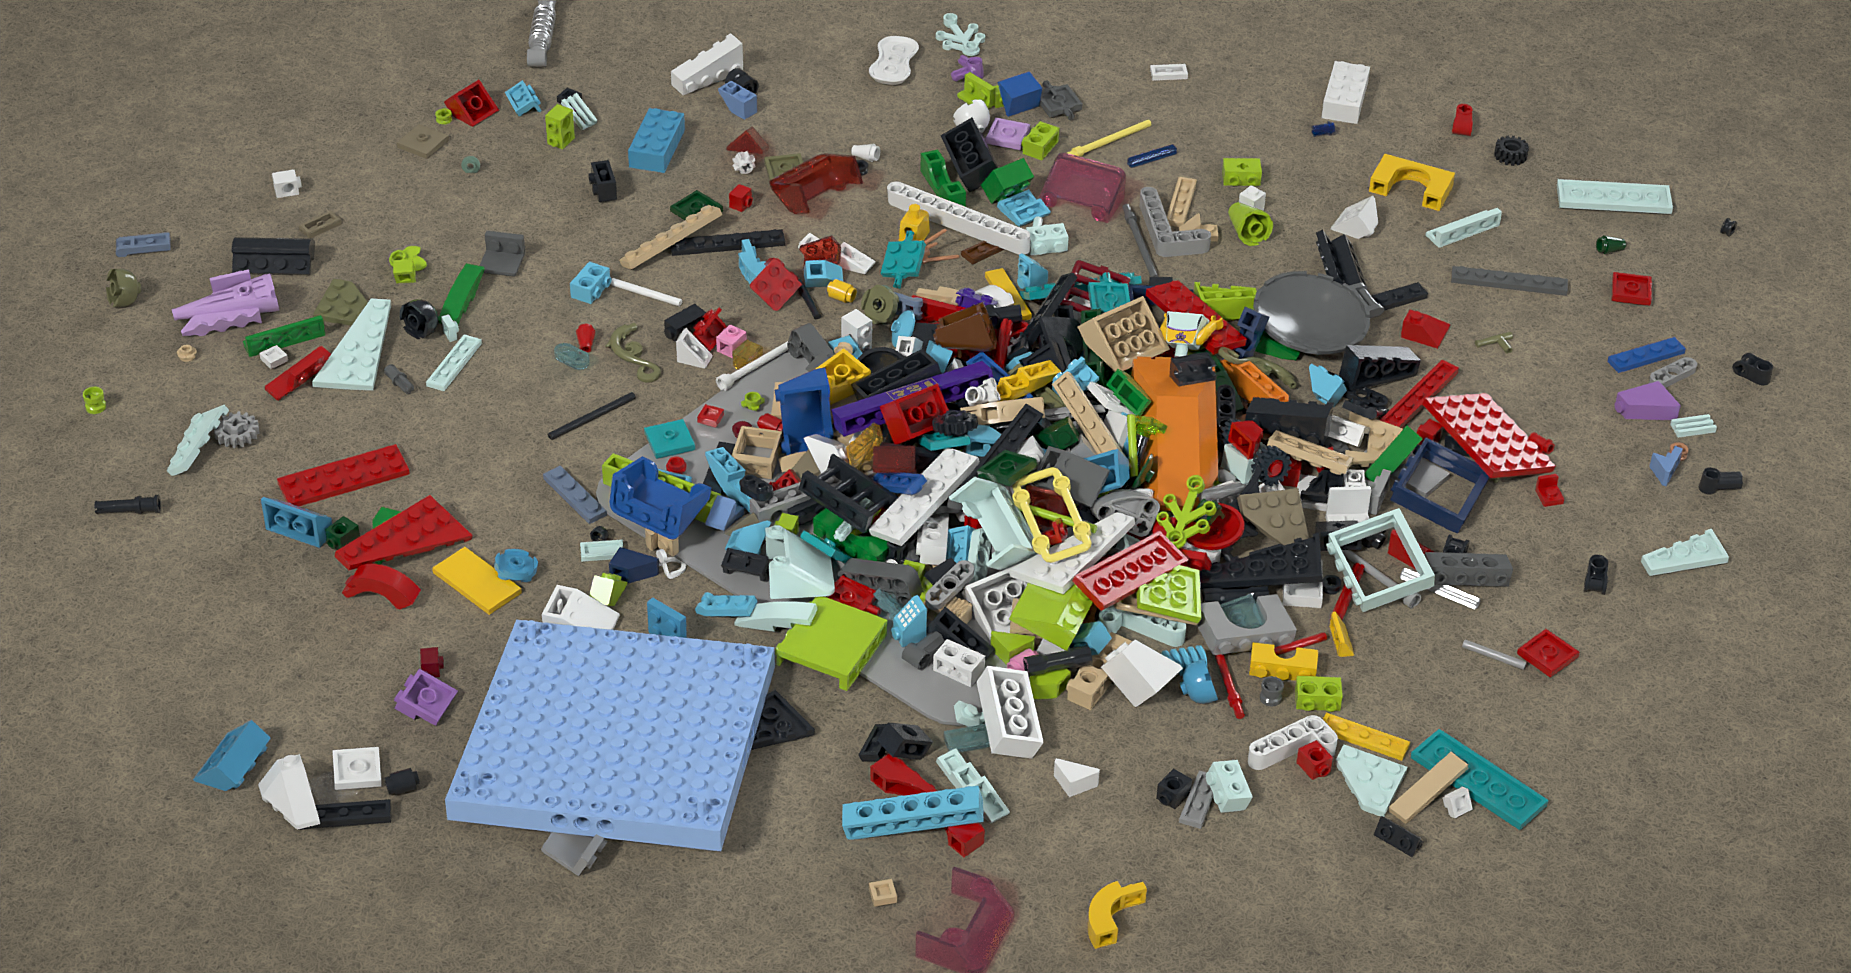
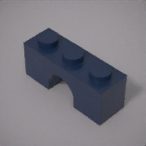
M1244 307L1237 325L1240 326L1239 333L1247 339L1246 345L1231 349L1239 355L1238 359L1253 357L1270 318L1269 316L1254 309Z

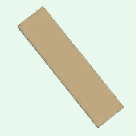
M1178 177L1167 214L1170 226L1180 227L1185 223L1197 179Z
M1450 752L1390 805L1389 812L1407 824L1468 769V764Z

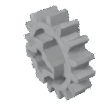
M240 411L237 414L230 412L228 417L222 416V420H219L221 423L217 429H214L215 439L218 440L219 444L225 443V447L233 445V448H236L237 445L244 447L246 442L251 444V439H257V434L260 433L258 420H255V416H249L247 412L241 415Z

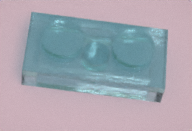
M878 588L873 594L878 599L877 604L884 611H888L890 613L889 618L894 621V617L902 607L889 593Z
M986 724L944 731L943 734L948 752L955 748L958 752L990 747Z

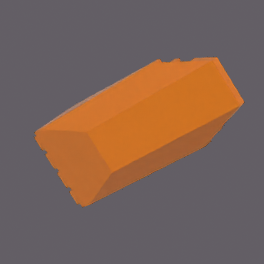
M1137 356V359H1133L1132 378L1142 387L1151 400L1140 418L1136 417L1140 422L1142 436L1150 438L1138 470V475L1152 453L1153 465L1151 470L1155 473L1149 483L1146 481L1142 483V488L1153 490V498L1160 505L1159 511H1171L1163 502V498L1167 494L1175 495L1177 505L1182 511L1189 493L1186 484L1189 477L1193 475L1201 476L1205 484L1204 489L1212 488L1214 481L1218 480L1215 380L1178 386L1169 376L1171 357H1155V359H1151V357ZM1198 497L1195 500L1192 511H1194L1200 503ZM1173 499L1168 500L1167 503H1171Z

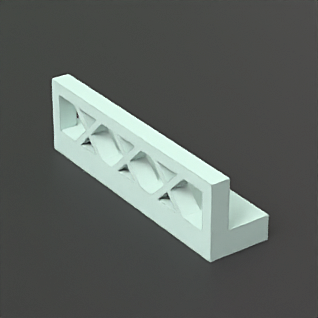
M1498 208L1490 211L1485 210L1427 231L1426 236L1440 248L1499 226L1502 211Z

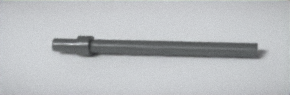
M1124 204L1122 208L1125 213V221L1130 225L1150 277H1159L1136 223V215L1132 212L1129 204Z

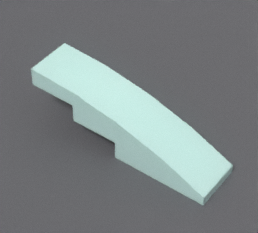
M805 602L756 604L750 616H738L734 624L739 627L774 632L776 627L792 629L794 624L810 626L816 614L817 606L816 603Z
M956 748L937 758L936 763L956 789L967 786H979L983 798V817L990 824L1010 813L985 776L981 777L971 762L966 763Z

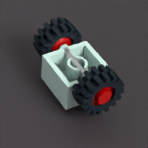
M1237 419L1236 421L1230 420V423L1228 421L1225 422V427H1220L1222 431H1217V436H1219L1217 438V447L1223 453L1221 467L1233 474L1242 484L1247 485L1257 464L1262 469L1259 482H1263L1265 485H1278L1279 480L1281 482L1284 481V475L1288 476L1287 470H1291L1289 466L1291 460H1289L1290 456L1274 445L1272 447L1270 445L1266 446L1260 442L1259 449L1253 459L1248 460L1228 441L1232 422L1241 421Z

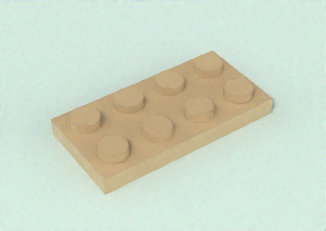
M1277 430L1269 438L1267 446L1270 445L1272 447L1274 445L1280 448L1285 453L1290 454L1291 458L1302 461L1304 459L1310 461L1311 465L1322 468V466L1327 467L1332 473L1338 475L1346 474L1354 458Z

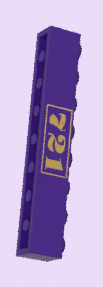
M983 361L834 408L832 409L835 428L845 437L885 424L886 422L879 406L937 383L945 403L964 398L968 388L978 387L983 384L984 380L993 378L992 369Z

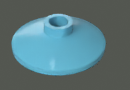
M904 311L893 322L891 331L894 347L897 345L898 336L911 337L915 326V315L912 311Z

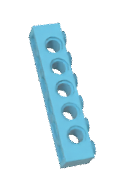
M967 786L950 790L945 789L907 796L843 804L842 827L846 838L853 840L984 822L983 798L979 786Z

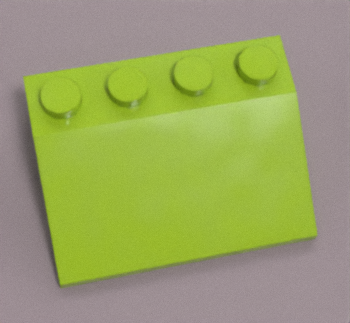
M1028 583L1008 620L1054 645L1068 650L1093 602L1075 584L1064 594Z

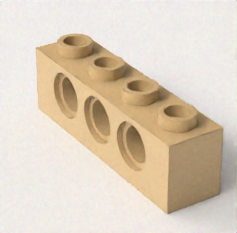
M1111 632L1110 636L1112 639L1098 655H1092V665L1080 667L1076 677L1069 680L1066 687L1068 691L1067 700L1091 710L1113 682L1101 668L1107 662L1105 657L1124 642L1130 644L1132 641Z

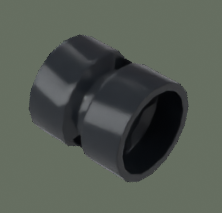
M740 68L731 70L725 79V84L733 81L754 94L757 93L759 88L757 80Z

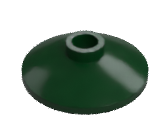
M1152 453L1136 478L1131 490L1137 489L1145 481L1149 483L1155 472L1151 470L1153 465Z

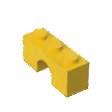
M1253 642L1249 675L1259 678L1273 676L1281 680L1296 681L1297 676H1316L1318 650L1296 647L1295 656L1284 659L1275 654V645Z

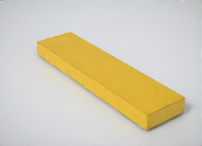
M1000 268L986 271L985 278L988 283L1000 287L1006 293H1010L1013 297V305H1020L1022 320L1032 319L1030 310L1005 270Z
M1327 712L1323 717L1325 723L1337 734L1338 739L1403 761L1410 747V741Z

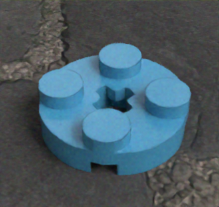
M507 549L501 555L499 552L495 557L494 568L498 572L500 579L521 580L522 582H530L536 574L538 566L537 559L535 557L532 559L529 557V552L521 549Z

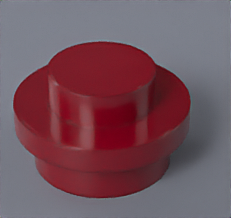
M739 421L732 426V432L738 438L742 426L752 427V425L745 421Z

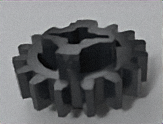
M949 410L945 414L933 418V430H935V433H944L945 436H963L964 433L977 429L978 418L976 414L967 413L965 410Z

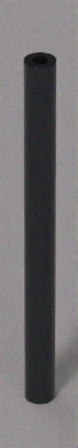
M630 392L549 432L547 435L553 440L636 398L635 394Z

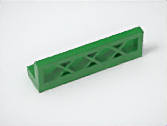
M319 315L246 336L243 346L248 356L253 357L276 345L281 349L325 336L323 317Z

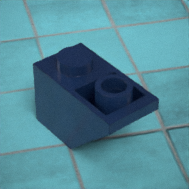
M619 547L609 562V573L622 576V581L633 583L657 576L659 574V559Z

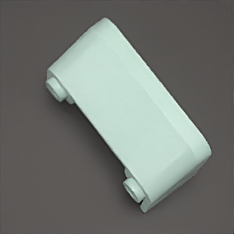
M973 477L949 496L950 500L962 503V510L966 516L978 519L995 552L992 553V559L986 563L988 567L1005 570L1037 555L1033 550V535L1019 508L1014 505L1010 492L1003 485Z

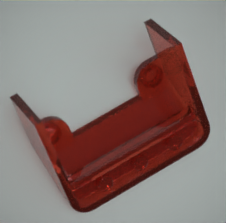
M824 153L769 181L771 190L789 212L808 214L810 213L808 200L828 189L841 191L848 184L861 185L863 180L855 156Z

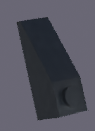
M946 606L926 628L928 634L937 631L945 641L947 639L985 655V661L995 650L993 646Z

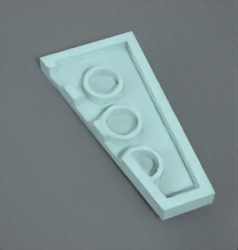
M225 405L202 414L198 413L192 417L189 428L184 432L185 436L182 442L177 446V451L170 460L171 463L167 469L170 475L174 476L189 469L200 453L198 448L202 447L210 439L208 433L212 429H217L221 423L218 420L220 416H225L228 413L229 409Z
M1708 529L1703 535L1699 536L1696 534L1691 536L1688 541H1678L1673 543V546L1670 548L1663 547L1643 555L1641 563L1649 576L1728 563L1729 556L1713 530Z

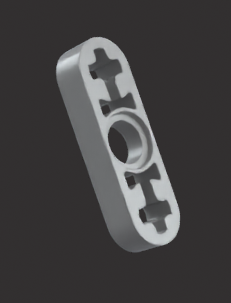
M1689 357L1681 358L1652 372L1649 383L1659 381L1666 388L1693 375L1696 372L1697 362ZM1669 372H1674L1678 375H1672Z
M962 560L954 565L926 592L925 602L927 607L931 610H939L945 606L973 579V564L970 561ZM961 569H962L963 571H965L966 569H968V573L963 572V573L961 574ZM952 581L956 586L953 589H947L944 587V584ZM939 596V601L936 599L931 601V597L937 598Z

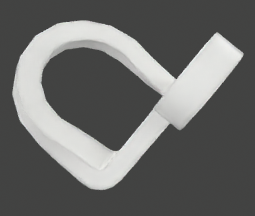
M663 549L656 551L659 566H663L664 573L669 579L684 573L686 570L685 563L675 557L667 558V554ZM678 562L681 564V568L669 573L666 563Z

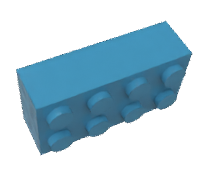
M649 108L628 150L629 168L665 173L685 131L684 113Z

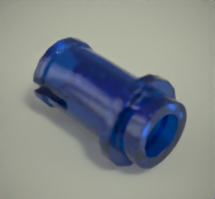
M1327 121L1326 124L1311 126L1313 137L1326 134L1331 136L1332 133H1335V125L1330 121Z

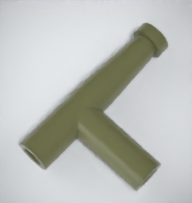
M1506 332L1482 340H1475V345L1479 348L1484 345L1498 343L1506 354L1511 353L1513 349L1506 340L1513 339L1512 332Z

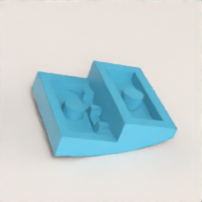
M1029 189L999 201L997 205L999 210L1019 227L1034 221V218L1037 216L1042 218L1051 213L1042 199L1036 200Z

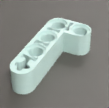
M1114 605L1099 613L1098 621L1103 623L1109 634L1111 632L1116 633L1121 626H1124L1173 647L1182 646L1185 642V623L1115 609Z

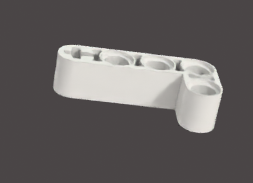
M1315 715L1307 716L1251 743L1249 746L1248 765L1255 770L1265 769L1298 753V748L1315 740L1333 757L1336 752L1337 734L1320 717Z

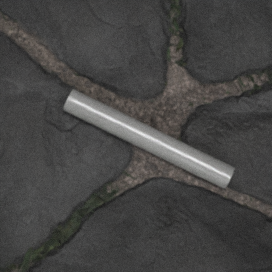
M1468 640L1463 642L1462 648L1522 670L1527 665L1526 661Z

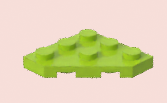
M1179 565L1173 568L1171 572L1156 577L1151 583L1140 586L1137 590V608L1199 623L1201 620L1199 570Z

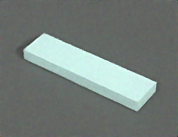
M463 335L426 381V386L445 391L480 347L482 340Z

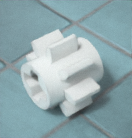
M748 151L740 152L732 159L735 171L739 170L741 174H748L756 167L754 164L755 158L753 154L749 155Z

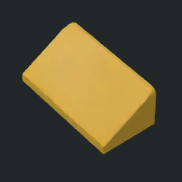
M1332 612L1329 627L1339 657L1354 656L1346 626L1338 614Z

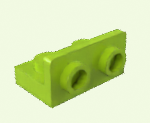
M969 72L965 74L964 90L957 93V97L969 105L973 104V100H982L989 109L995 104V87Z

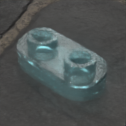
M561 343L554 348L555 359L574 369H585L590 364L589 354L571 344Z

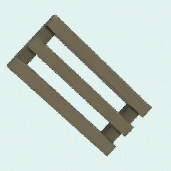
M329 211L299 225V230L303 231V234L307 235L308 238H313L341 225L342 222L332 211Z

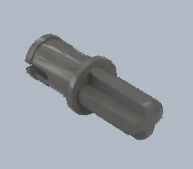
M393 364L386 366L384 369L386 372L384 373L392 380V384L398 386L406 394H411L414 386L407 380L406 374L400 372Z

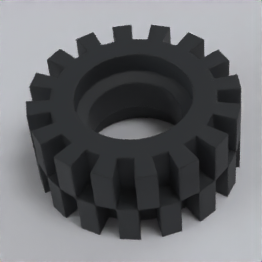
M1509 135L1505 138L1500 137L1496 142L1494 157L1500 163L1505 162V165L1509 163L1511 166H1514V164L1518 166L1527 160L1529 144L1524 139L1521 140L1520 137L1515 138V136H1512L1510 138Z

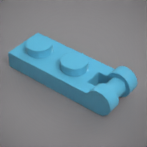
M706 592L701 598L702 602L697 604L695 612L703 616H750L758 601L755 595L714 596Z

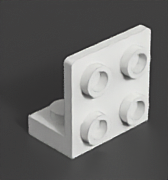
M1371 487L1330 488L1325 516L1326 521L1357 520L1360 523L1368 520Z

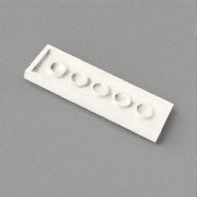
M946 448L922 473L927 480L922 486V490L914 495L902 494L869 528L870 534L902 546L972 473L980 462L979 458L952 448Z

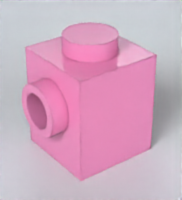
M729 325L716 337L717 352L734 358L737 350L747 346L746 331Z

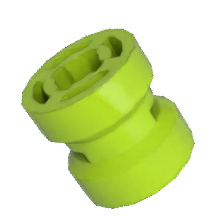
M89 387L84 390L83 399L86 402V411L90 414L103 412L106 409L103 390L100 387Z

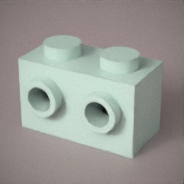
M1063 223L1026 227V230L1030 233V255L1068 251L1069 237Z
M1238 760L1212 763L1206 773V781L1211 787L1214 801L1218 805L1220 812L1246 810L1253 797Z

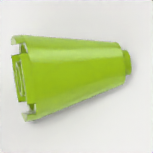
M1241 202L1234 203L1229 208V217L1239 239L1244 244L1256 246L1259 245L1257 242L1266 241L1269 238L1273 229V221L1268 213Z

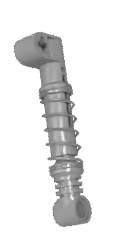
M538 0V6L534 10L528 41L530 49L527 50V65L530 67H546L547 51L551 47L556 19V0Z

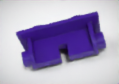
M962 288L956 292L960 296L956 297L955 303L961 307L968 308L984 302L985 306L998 304L997 301L993 300V297L985 294L982 296L975 293V290L970 288Z

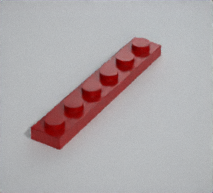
M1441 360L1380 421L1403 428L1424 407L1422 405L1424 399L1435 397L1458 374L1459 367Z

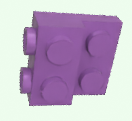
M419 669L415 676L411 674L404 684L406 689L404 691L400 689L394 701L397 704L394 709L412 719L419 716L436 726L458 690Z

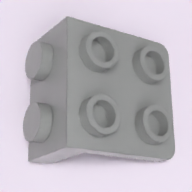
M552 832L541 850L547 856L579 876L585 866L590 869L597 859L594 853L596 851L600 853L608 841L597 834L591 837Z

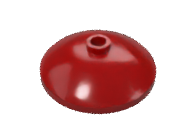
M1218 503L1222 506L1221 511L1225 515L1224 519L1217 517L1207 533L1201 534L1198 532L1187 538L1186 541L1190 545L1203 550L1226 548L1237 542L1244 532V519L1235 508L1227 504ZM1190 522L1186 524L1185 529H1188L1196 524Z

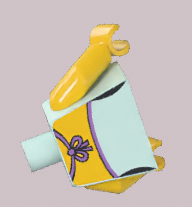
M1167 311L1164 314L1165 319L1160 330L1164 340L1172 348H1176L1175 357L1186 356L1188 349L1198 350L1215 330L1223 328V318L1216 321V316H1211V321L1209 322L1203 314Z

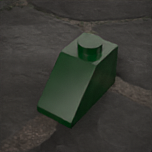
M1067 416L1034 434L1033 437L1041 448L1047 449L1048 446L1062 450L1079 441V432L1070 417Z

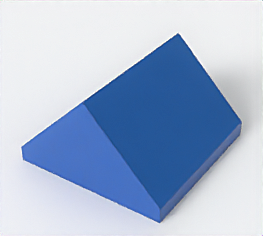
M1030 72L997 82L1008 117L1039 107L1043 88Z

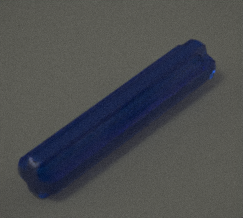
M1174 144L1129 157L1127 165L1130 168H1134L1175 155L1177 148Z

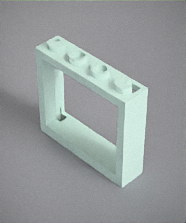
M1400 508L1328 534L1329 543L1326 544L1330 555H1334L1337 570L1343 572L1345 576L1343 577L1347 589L1351 588L1353 601L1356 606H1360L1362 612L1434 586L1435 575ZM1394 527L1420 577L1365 597L1340 546Z

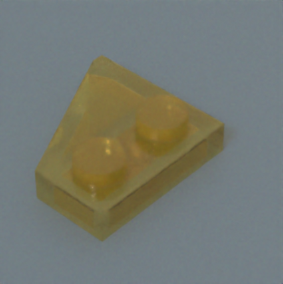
M875 422L872 423L846 447L849 464L857 470L860 469L865 460L868 462L871 460L875 450L882 443L883 436L880 425Z

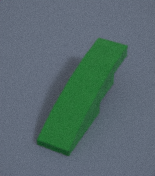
M465 264L444 302L438 317L439 323L442 324L441 316L449 314L451 319L459 324L463 313H466L470 301L474 300L485 267Z

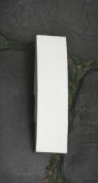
M811 233L798 246L799 249L815 258L819 257L822 260L839 265L843 269L866 274L876 262L845 242L839 245L827 237L822 241Z

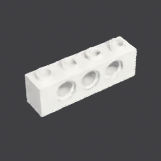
M949 513L932 514L919 527L916 555H920V563L939 565L946 561Z

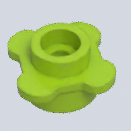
M748 392L745 394V400L741 401V406L757 411L759 406L765 402V399L757 392Z

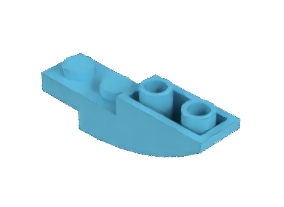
M745 239L742 240V252L738 253L739 268L750 284L765 268L764 263L766 261L760 262V259L756 258L755 246H751L750 240Z
M723 447L706 451L705 456L724 493L728 498L735 500L738 506L742 505L750 512V499L752 498L742 493L739 481L745 476L746 470Z

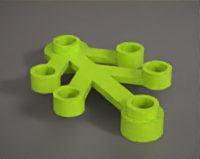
M1199 475L1189 477L1186 482L1189 493L1182 511L1177 505L1175 495L1167 494L1163 498L1165 506L1170 508L1178 521L1175 529L1170 523V517L1167 512H1160L1156 516L1158 524L1163 526L1167 532L1166 537L1178 549L1185 545L1187 538L1198 532L1205 534L1210 530L1209 523L1205 519L1198 520L1196 525L1185 529L1186 524L1205 514L1212 516L1217 511L1215 503L1212 501H1207L1203 506L1192 511L1197 495L1205 488L1204 481ZM1173 499L1171 503H1167L1168 500Z

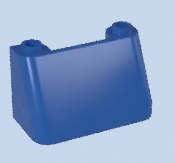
M825 368L812 370L779 384L778 389H775L776 402L780 401L784 441L780 442L781 451L786 456L807 451L809 448L804 440L807 436L818 434L833 440L834 434L829 402L830 387Z
M642 456L613 474L609 503L611 510L615 514L673 540L683 534L708 502L711 487L702 483H696L691 487L690 493L658 479L657 465L650 459Z

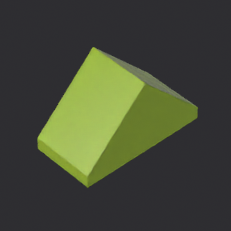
M992 631L991 646L995 648L993 652L1007 665L1012 657L1026 649L1034 651L1035 636Z

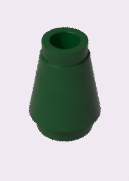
M1603 235L1596 241L1597 251L1603 254L1624 250L1626 247L1625 239Z

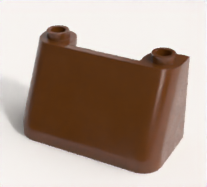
M984 302L939 318V324L936 325L937 329H935V334H933L937 346L941 345L942 348L989 352L995 350L997 344V335Z

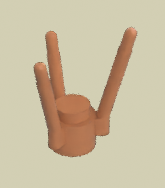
M945 228L925 240V244L927 245L941 236L947 229ZM933 242L925 247L922 264L959 258V255L928 258L930 256L929 249L938 244Z

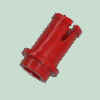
M1536 432L1531 433L1528 437L1529 440L1537 444L1544 454H1550L1553 451L1555 445L1551 439H1545Z

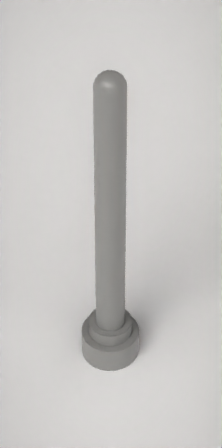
M1342 550L1347 559L1354 564H1363L1365 566L1364 571L1388 588L1398 585L1351 550ZM1417 592L1403 597V603L1412 609L1421 601V595Z

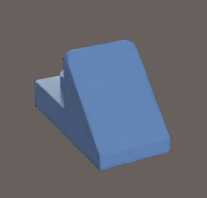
M1675 446L1671 453H1667L1666 457L1657 453L1652 454L1650 468L1663 486H1667L1679 465L1683 448Z
M718 495L707 517L706 525L725 531L744 515V507L738 506L733 499Z

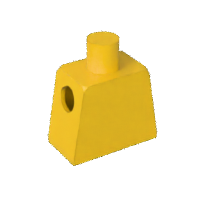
M911 204L908 212L902 218L899 241L905 240L907 231L914 232L912 241L924 240L929 234V213L920 209L918 204Z

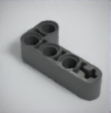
M811 323L791 331L787 347L789 353L794 358L803 355L810 364L821 351L826 355L829 353L833 356L835 355Z
M851 558L837 574L838 579L843 575L874 590L894 592L896 601L901 608L913 596L918 595L920 598L921 593L924 592L917 571L909 565Z

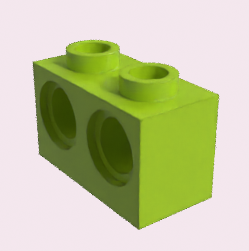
M557 104L545 115L547 144L564 149L575 138L573 109Z
M1040 121L1023 138L1021 143L1023 154L1043 160L1059 142V127Z
M1297 676L1295 685L1296 709L1305 711L1325 710L1328 712L1341 710L1343 698L1341 677Z

